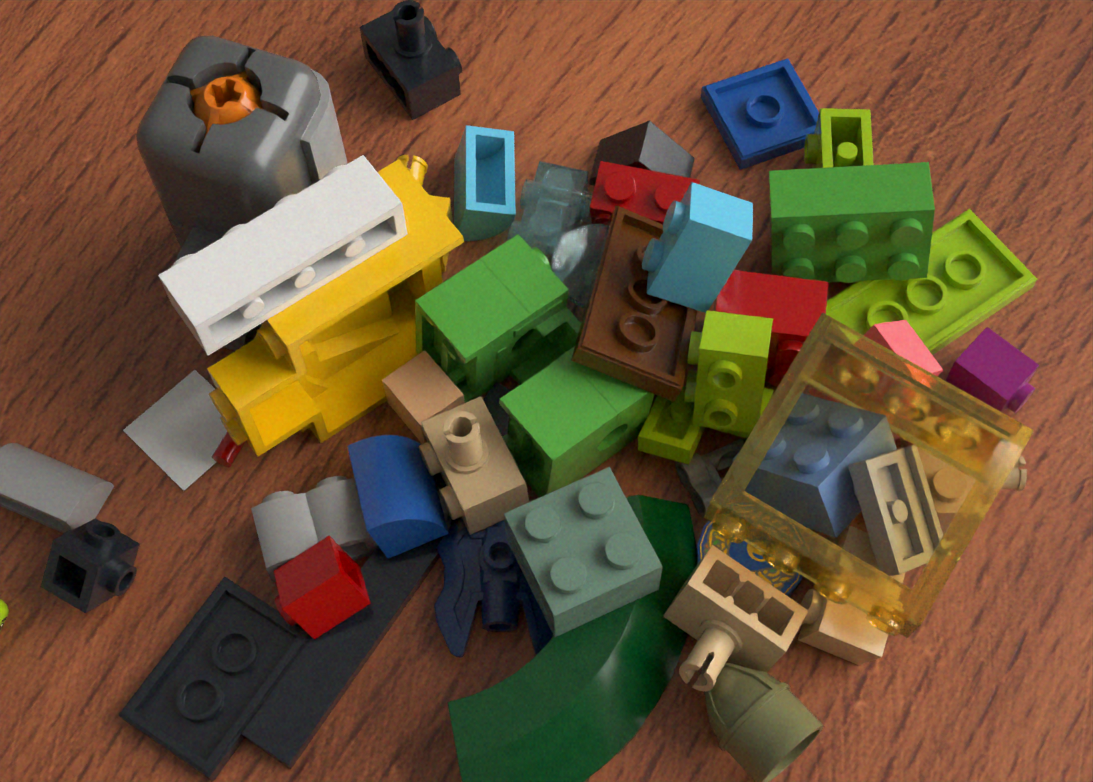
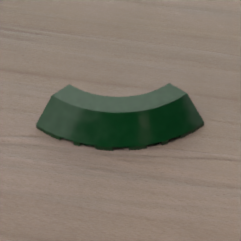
M639 494L626 497L663 566L659 590L557 637L553 636L548 644L530 662L510 677L471 696L447 702L462 782H587L590 776L607 764L616 754L618 755L636 736L670 683L688 634L663 615L688 576L697 566L695 534L689 504Z

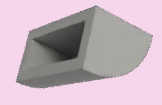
M9 443L0 447V506L59 532L65 533L66 531L74 530L95 519L114 488L111 482L18 443Z

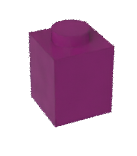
M986 327L954 362L943 385L995 423L1007 408L1016 413L1035 391L1036 388L1030 385L1029 381L1039 367V364Z

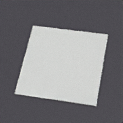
M196 370L192 371L123 430L183 491L216 463L212 455L227 432L220 420L221 414L208 395L215 388Z

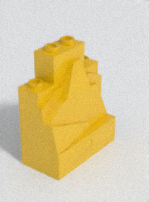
M399 159L378 171V174L403 204L408 235L264 321L251 342L207 368L216 387L208 395L222 416L220 417L222 424L237 445L247 441L257 457L299 430L304 432L310 428L319 442L323 443L386 402L387 398L382 380L418 355L416 352L415 300L443 283L439 258L464 243V237Z

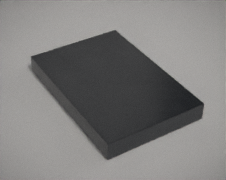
M224 576L125 705L119 716L205 777L214 781L245 739L241 733L310 640L311 636L298 623L294 626L289 625L279 611Z

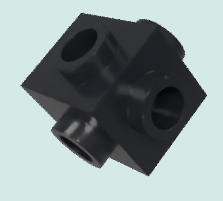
M95 518L74 530L66 531L60 537L53 540L40 587L86 614L114 596L123 595L130 588L137 572L134 563L140 543L121 533L116 526Z

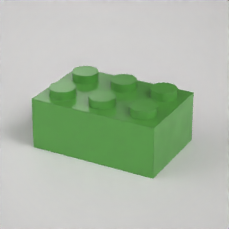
M929 162L769 171L772 275L845 283L868 280L894 279L903 281L913 278H927L935 214Z

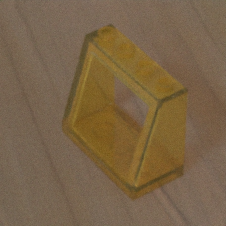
M822 313L712 497L704 518L713 522V529L725 539L739 544L745 541L762 551L764 560L777 570L788 574H793L795 571L814 582L815 590L824 598L841 605L847 602L866 613L867 621L876 629L892 636L901 634L908 638L923 623L1034 430ZM807 385L841 404L886 415L892 433L913 445L916 444L920 449L976 480L912 589L745 491Z

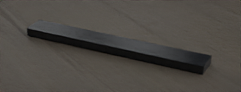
M496 382L483 401L503 437L508 433L509 415L499 404L500 398L512 390ZM437 473L433 477L449 530L451 525L461 517L454 520L451 519L439 489L446 487V484L441 474ZM444 536L389 559L379 546L376 547L361 568L371 604L318 638H310L241 733L245 739L289 769L294 766L439 560L440 555L436 547Z

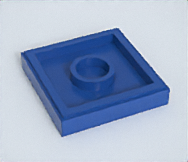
M788 58L703 86L701 89V99L740 170L803 149L806 134H814L819 111Z

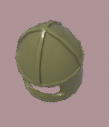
M725 663L713 689L704 691L709 725L719 741L718 747L722 751H727L754 782H770L807 749L820 734L824 725L790 691L791 686L787 682H780L764 671L733 663Z

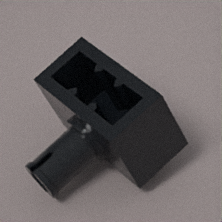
M413 0L401 1L395 5L392 11L359 27L365 58L412 120L461 95L459 74L462 73V65L452 48L448 47L445 49L438 41L433 24L424 16L423 7L420 8L418 2Z

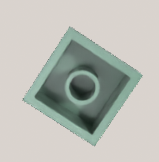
M610 467L504 513L506 539L554 637L659 590L663 566Z

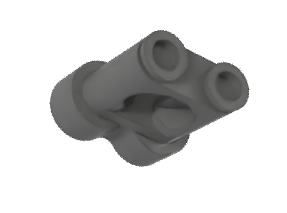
M743 437L702 456L695 452L689 465L675 461L678 478L684 488L690 493L697 512L703 518L724 509L725 502L746 494L738 474L721 480L717 472L734 465L732 459L749 443L747 438Z

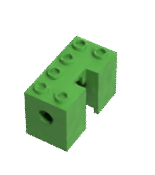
M517 234L415 300L416 352L420 354L425 350L464 394L465 403L480 397L490 390L496 382L500 383L510 375L519 384L518 387L504 395L499 401V404L509 415L508 433L502 438L524 480L540 498L580 480L637 439L649 416L655 394L571 361L581 322L566 307L569 289L553 273L544 253L536 247L531 248Z

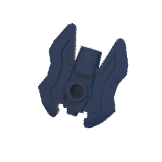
M461 517L451 525L448 530L449 534L445 535L436 547L445 569L444 587L434 604L437 624L450 653L456 658L464 656L479 606H481L482 628L490 632H510L518 628L519 607L522 606L536 656L554 635L506 539L504 520L492 525V527H487L485 531H478L470 535Z

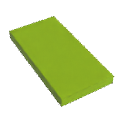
M968 209L932 233L927 278H913L903 281L890 279L855 282L827 300L824 331L842 352L846 354L874 324L907 320L930 353L934 355L1032 289L1037 278Z

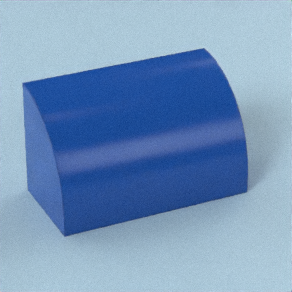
M397 435L369 437L347 446L366 530L388 559L449 534L434 477L430 475L418 446L421 444L410 438Z

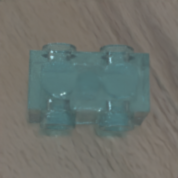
M539 161L534 180L526 179L523 185L520 208L524 209L521 221L513 220L507 241L519 234L531 248L536 247L540 249L547 257L553 273L563 284L565 283L570 263L577 265L580 257L583 235L579 234L582 222L589 223L591 219L590 204L593 193L588 192V171Z

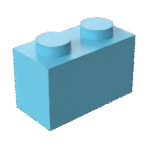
M691 182L681 202L674 200L670 204L664 219L663 234L660 239L652 238L646 248L642 269L648 271L647 294L706 313V310H709L752 242L753 203Z

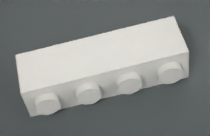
M362 155L347 165L333 168L323 179L301 192L285 196L272 209L250 222L232 227L221 239L197 253L181 257L170 269L158 276L172 306L206 354L210 355L408 235L403 204L366 157Z

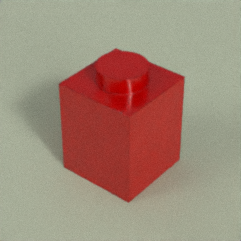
M330 535L274 570L279 593L275 597V604L279 613L289 625L294 626L298 623L313 639L318 638L371 604L360 566Z

